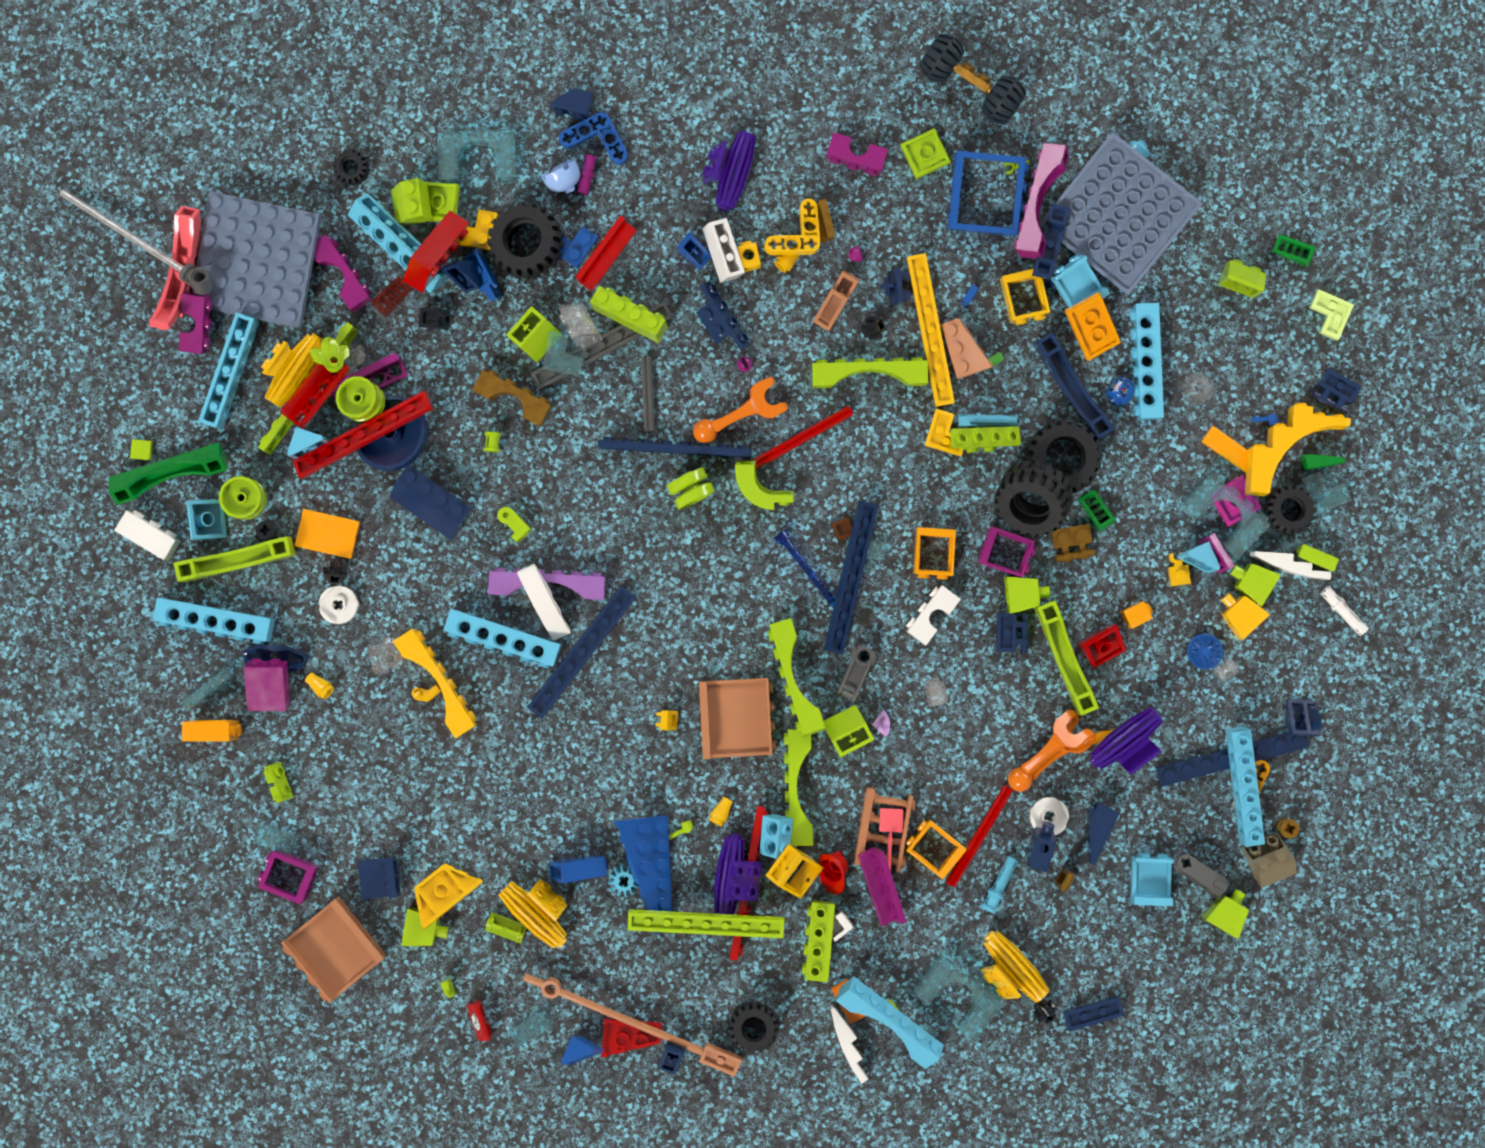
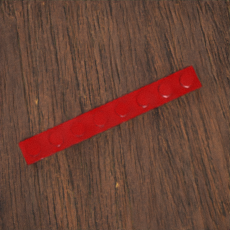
M422 391L293 460L298 477L304 479L433 410L428 394Z
M757 805L747 861H759L760 859L758 844L761 841L763 816L768 815V811H765V806ZM740 900L737 915L750 914L751 906H747L748 901ZM733 936L730 960L737 961L738 956H742L744 945L740 943L741 937L745 936Z

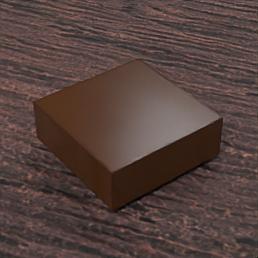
M848 516L831 523L837 541L850 537L852 524Z

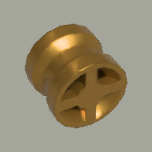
M1289 818L1280 819L1276 825L1278 834L1289 839L1296 837L1300 830L1298 823Z

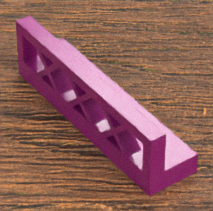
M395 352L342 378L331 394L336 401V392L339 386L351 377L370 378L369 380L372 382L374 375H385L383 383L377 385L382 389L409 375L400 356ZM399 364L402 374L396 377L389 375L391 367Z
M872 847L857 854L880 925L885 926L893 921H897L900 924L907 922L884 851Z

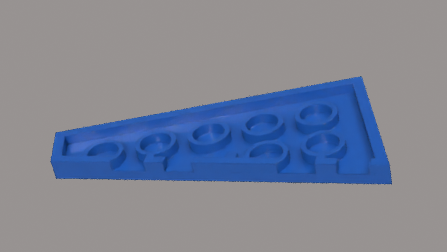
M660 815L615 820V826L618 827L621 835L619 837L620 841L624 844L627 853L626 858L634 881L638 884L641 900L644 901L646 910L672 911L668 816Z

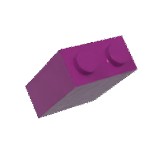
M251 659L244 667L247 711H286L290 705L287 661H281L280 659H271L269 661Z

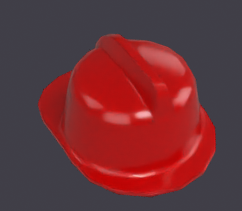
M842 851L820 855L819 864L823 869L819 876L823 887L831 894L838 895L842 893L845 887V875L849 869L848 862L843 857Z

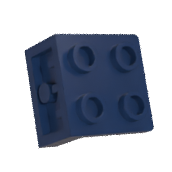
M396 856L358 861L362 899L387 896L389 898H397L401 895Z

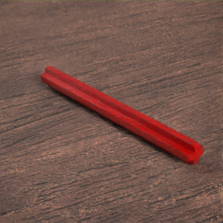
M847 406L751 461H756V469L851 417L853 411Z
M1004 785L967 845V850L958 860L946 880V883L950 886L956 887L1011 796L1013 790L1008 786Z

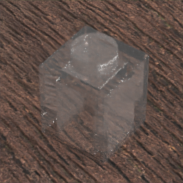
M938 677L927 679L928 683H923L927 706L947 704L948 699L944 680H939Z

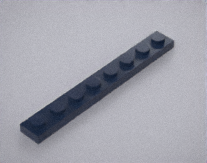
M603 437V440H598V448L605 450L749 459L752 456V449H748L746 445H737V448H729L728 444H718V447H710V443H699L698 446H692L691 442H679V445L672 444V441L661 440L660 443H653V440L641 439V442H633L634 439L622 438V441H614V437Z
M858 501L823 649L825 651L839 654L844 653L878 509L876 504Z
M620 586L527 706L528 709L541 719L544 718L637 598L623 586Z
M1290 732L1252 741L1255 762L1310 747L1307 736L1291 735ZM1228 748L1156 767L1159 785L1163 787L1230 769Z

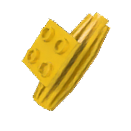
M314 333L311 336L307 334L292 351L285 341L282 344L278 342L272 350L275 354L271 360L267 358L261 366L264 369L262 371L263 374L274 376L265 395L267 400L281 408L291 398L316 363L310 355V349L321 348V341L323 339Z
M539 879L532 889L527 892L511 881L498 894L511 914L534 936L553 949L556 946L561 948L567 941L565 938L567 934L557 921L567 907L564 898L557 895L547 882Z
M990 931L984 937V945L996 965L983 967L981 971L984 974V979L997 988L996 992L1001 998H1020L1021 995L1017 991L1019 989L1037 1003L1049 993L1050 990L1038 970L1016 945L998 931Z

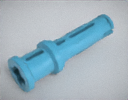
M1007 856L993 887L988 889V895L980 907L996 914V908L1000 900L1004 898V889L1019 861Z

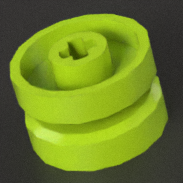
M351 377L339 386L336 392V404L345 416L359 423H364L383 412L385 396L383 391L370 380L363 377Z
M703 467L681 475L666 486L670 495H677L683 492L674 500L678 510L689 507L716 492L711 482L699 485L708 477Z
M244 476L233 477L222 485L219 492V503L227 515L237 519L252 520L260 516L265 510L267 493L265 488L256 480Z

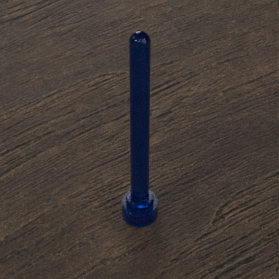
M786 529L774 537V540L778 544L780 543L782 546H785L827 602L834 607L835 598L791 543L788 531Z

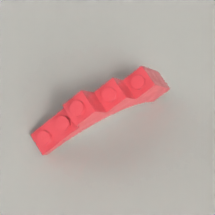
M181 206L174 215L172 259L183 266L188 263L195 266V258L198 256L201 242L200 209ZM172 267L169 268L161 299L149 320L150 327L160 330H169L178 317H184L185 315L180 313L181 294L189 292L190 286L179 279L180 272Z

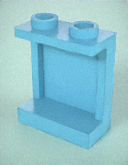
M1076 254L1069 259L1068 264L1065 266L1061 265L1053 270L1054 274H1052L1051 281L1068 308L1096 292L1101 294L1102 299L1110 294L1106 287L1101 286L1086 261L1088 259L1086 255Z
M1138 853V856H1132L1130 902L1134 905L1173 906L1171 872L1174 859L1170 858L1169 854H1157V857H1149V853Z

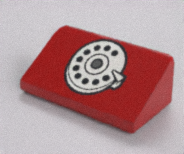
M477 1000L468 1003L466 1006L478 1040L489 1041L492 1033L481 1001Z

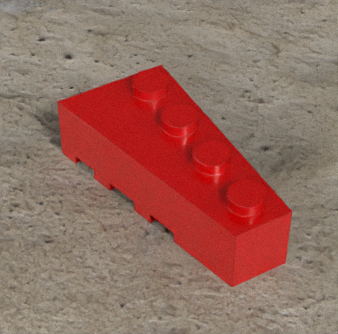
M449 210L410 257L403 281L423 293L440 268L445 265L451 253L457 250L459 242L466 239L469 233L467 231L469 222Z

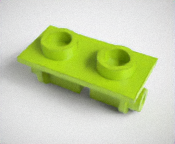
M281 762L264 767L265 771L263 773L267 783H274V786L269 788L273 801L275 800L277 804L293 798Z
M491 912L485 931L521 944L527 928L521 922Z

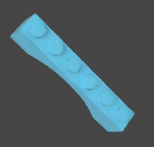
M853 976L840 987L835 1001L850 1012L869 1016L892 1029L906 1045L910 1058L924 1069H927L940 1059L944 1046L941 1042Z

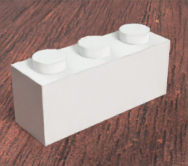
M727 218L708 223L702 230L720 283L737 279L745 272Z
M136 510L133 512L126 511L114 531L159 558L169 561L181 542L176 538L177 534L170 530L165 532L160 529V524L153 520L148 522L143 519L144 515Z

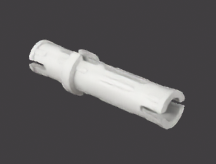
M1330 586L1320 592V595L1331 605V609L1339 613L1359 636L1367 632L1369 627L1360 620L1347 606L1345 600L1342 597L1340 598Z

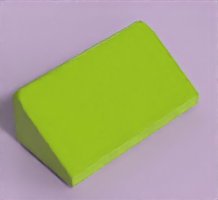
M1306 544L1296 548L1298 557L1330 571H1335L1339 561L1338 558Z

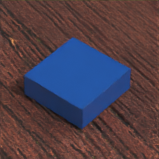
M972 284L960 304L968 307L977 293L978 287Z

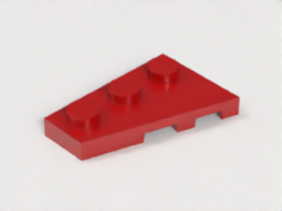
M613 1018L604 1019L602 1040L604 1052L601 1053V1058L661 1043V1038ZM641 1021L662 1030V1022Z

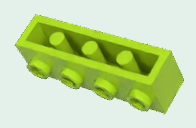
M599 286L590 300L594 311L658 344L668 329L663 315L657 312L655 314L649 312L647 307L642 304L636 305L632 303V300L624 295L622 297L616 295V292L609 287L603 288Z
M812 900V905L808 904L807 916L811 917L810 924H806L805 935L809 936L808 943H804L803 955H807V961L803 962L802 974H805V980L828 982L836 902Z

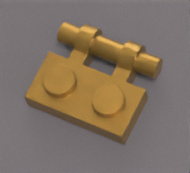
M1089 524L1061 528L1051 533L1053 549L1061 548L1062 554L1055 555L1056 562L1064 561V563H1067L1073 559L1081 558V560H1085L1088 557L1095 556L1093 548L1086 549L1085 544L1093 543ZM1078 545L1079 551L1069 552L1068 547Z

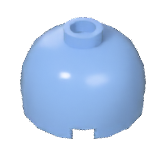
M570 159L554 167L551 173L547 171L541 175V178L552 192L568 194L575 190L574 185L579 182L580 170L575 159Z

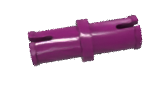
M586 154L582 171H580L581 177L577 193L589 195L591 180L595 176L593 171L597 159L595 156Z

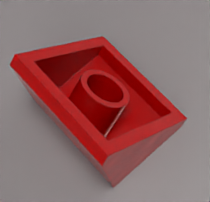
M1111 624L1078 643L1093 669L1126 651L1116 624Z

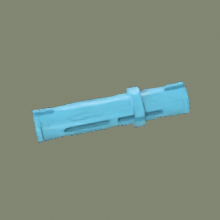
M959 414L958 425L975 426L976 428L981 426L1013 427L1017 426V415Z

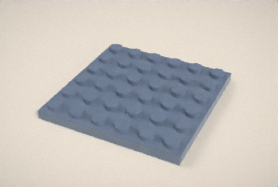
M1112 132L1055 204L1070 208L1061 243L1074 254L1086 255L1088 258L1086 261L1089 266L1128 296L1203 203ZM1049 212L1040 222V226L1045 229Z
M209 191L196 267L208 271L212 289L207 294H210V300H212V310L234 315L239 313L257 320L301 329L322 215Z

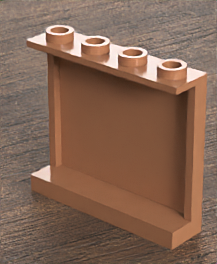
M768 678L699 681L703 759L759 755L772 756V751H776V741L771 737V732H775L774 720L770 719V713L774 712L773 701H769V693H773L772 682H768Z
M340 896L281 942L283 951L288 956H292L296 967L300 971L303 970L305 972L308 982L312 986L315 985L319 990L320 997L329 1003L387 956Z

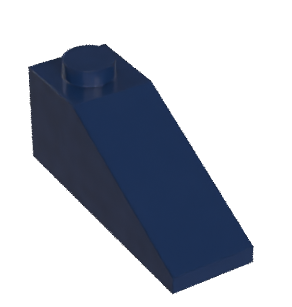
M1096 801L1094 805H1090L1087 811L1089 815L1087 818V861L1092 865H1095L1120 814Z

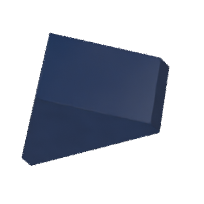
M473 259L456 261L442 266L441 270L465 293L481 287Z
M667 1041L658 1069L676 1075L685 1049Z

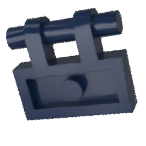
M1327 368L1317 386L1323 389L1322 393L1314 390L1311 397L1317 400L1316 402L1320 405L1324 404L1330 407L1334 413H1340L1345 416L1348 409L1343 407L1344 402L1353 404L1362 387ZM1330 393L1338 397L1336 402L1328 398Z
M996 613L995 652H1016V645H1021V652L1028 653V645H1030L1031 640L1029 639V628H1031L1029 614H1022L1021 622L1016 621L1017 614ZM1016 627H1021V639H1016Z

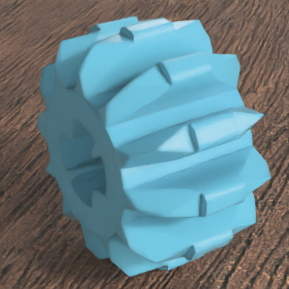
M621 864V871L615 866L613 870L616 874H609V877L613 878V880H609L608 884H614L611 888L612 892L618 889L617 896H620L621 892L624 891V896L628 897V890L631 894H635L633 887H639L634 881L630 866L625 870V865ZM621 876H624V878L625 876L629 878L627 881V885H625V883H620L622 879Z

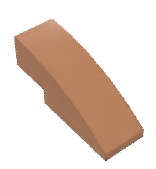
M843 270L813 322L830 331L860 279Z

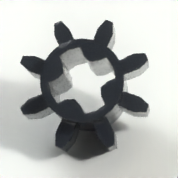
M877 316L865 318V324L861 327L863 335L866 338L869 337V340L882 338L881 333L885 331L883 320L877 318Z
M336 560L328 562L327 567H323L325 581L331 584L343 582V578H347L345 564Z
M1042 999L1035 1003V1010L1032 1013L1039 1023L1043 1020L1047 1024L1056 1018L1055 1012L1057 1008L1052 1000L1047 1002L1045 999Z

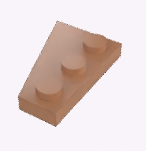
M960 318L941 324L957 379L994 367Z

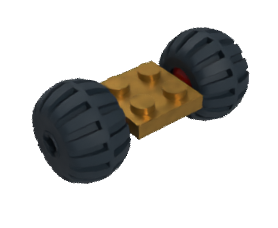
M949 34L938 35L920 62L922 73L927 79L942 83L950 77L953 71L985 93L987 92L988 95L982 104V111L988 120L996 124H1006L1015 114L1026 96L1023 84L1011 76H1002L994 85L990 82L992 78L984 73L978 74L975 72L976 68L970 63L958 64L964 54V48L956 37Z

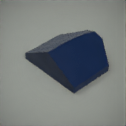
M1301 699L1286 700L1285 723L1290 734L1317 736L1323 725L1321 715L1315 707V702L1313 700Z

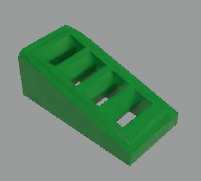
M1279 234L1272 253L1309 267L1316 247ZM1283 241H1284V242H1287L1286 245H1285V247H1284V250L1281 251V250H1280V247H1281ZM1290 244L1294 245L1291 253H1287ZM1297 248H1301L1298 256H1295ZM1304 251H1308L1306 258H1302Z
M1314 454L1300 456L1302 470L1304 471L1346 462L1345 458Z
M1095 489L1078 499L1099 533L1116 523V519ZM1095 497L1096 500H1094L1090 504L1087 505L1085 503L1091 498ZM1097 504L1100 505L1098 508L1094 509L1093 511L1090 510V508H1092L1093 506H1095V505H1097ZM1103 510V511H1104L1103 514H1101V515L1098 516L1097 518L1094 516V515H1096L1097 513H1099L1100 511ZM1104 518H1108V520L1104 523H1099V521L1103 520Z

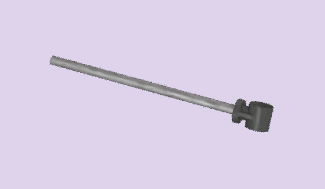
M65 189L60 191L61 197L180 272L179 279L191 286L196 294L205 295L211 291L212 283L206 269L197 268L190 263L183 266Z

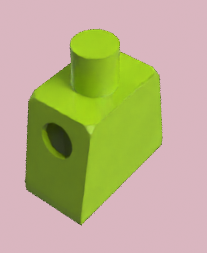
M1252 563L1247 564L1244 569L1235 564L1229 573L1238 579L1234 588L1260 607L1263 606L1281 576L1278 573Z
M1004 577L1007 614L1039 607L1040 598H1050L1049 586L1039 587L1038 579Z
M1235 889L1231 898L1222 894L1220 899L1217 898L1201 918L1238 939L1249 909L1240 905L1246 894Z
M410 906L407 909L401 946H433L436 942V937L447 939L449 927L440 926L439 918L423 930L418 908Z

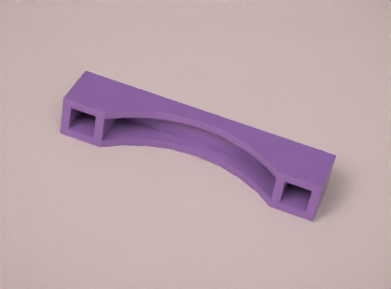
M495 568L494 571H489L488 594L511 595L518 589L523 588L524 586L517 574V571L522 569L506 572V568ZM539 570L546 582L567 586L584 599L605 600L606 577H602V573L590 572V576H583V572L571 571V575H563L564 571L552 570V574H544V570Z

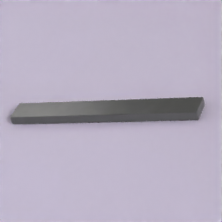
M665 301L648 310L653 314L657 312L663 315L666 323L674 319ZM621 324L530 374L539 391L643 335Z

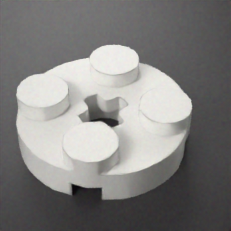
M343 586L326 589L319 600V610L322 617L328 622L343 624L352 620L359 607V601L355 593ZM336 600L338 602L342 600V609L338 608L336 610L334 608L336 606V604L334 603Z
M1043 797L1037 800L1030 808V823L1034 829L1035 827L1042 828L1043 822H1049L1048 819H1044L1046 812L1054 813L1050 822L1055 825L1054 834L1058 835L1065 829L1069 819L1067 807L1063 802L1054 797Z

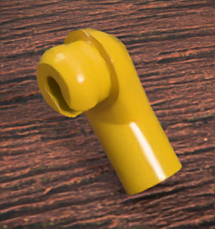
M437 684L429 690L416 687L412 690V696L418 701L429 702L442 690Z

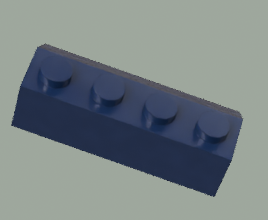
M408 465L398 477L389 496L451 541L474 511V509L411 465Z

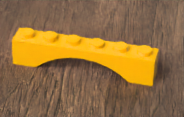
M411 629L395 639L393 643L403 658L423 666L437 681L445 700V723L456 739L477 726L475 722L477 718L472 711L467 710L465 706L467 702L461 694L458 696L455 691L457 687L451 678L448 679L444 674L446 670L442 663H437L434 656L436 654L430 646L427 647L424 643L425 637L422 632Z

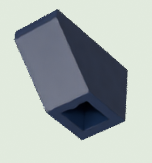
M573 88L551 101L550 107L556 115L565 116L567 114L576 120L583 121V119H587L590 116L594 96L592 92Z

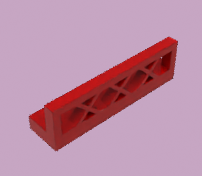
M621 215L575 276L577 282L591 292L594 291L637 232Z
M316 364L281 409L280 413L301 429H304L350 368L344 364L342 369L336 374V372L328 371L324 365Z

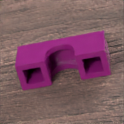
M833 132L826 154V159L830 163L840 165L841 163L854 171L858 169L864 170L870 176L881 174L888 149L870 144L868 151L864 155L857 156L850 150L852 138Z
M194 292L181 294L180 313L192 316L195 320L194 330L180 332L179 351L203 354L210 348L211 341L208 338V331H210L212 324L211 319H209V311L212 310L210 294L199 295Z

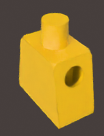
M1229 592L1221 599L1228 607L1221 615L1238 640L1246 638L1270 615L1247 596H1240L1235 599Z

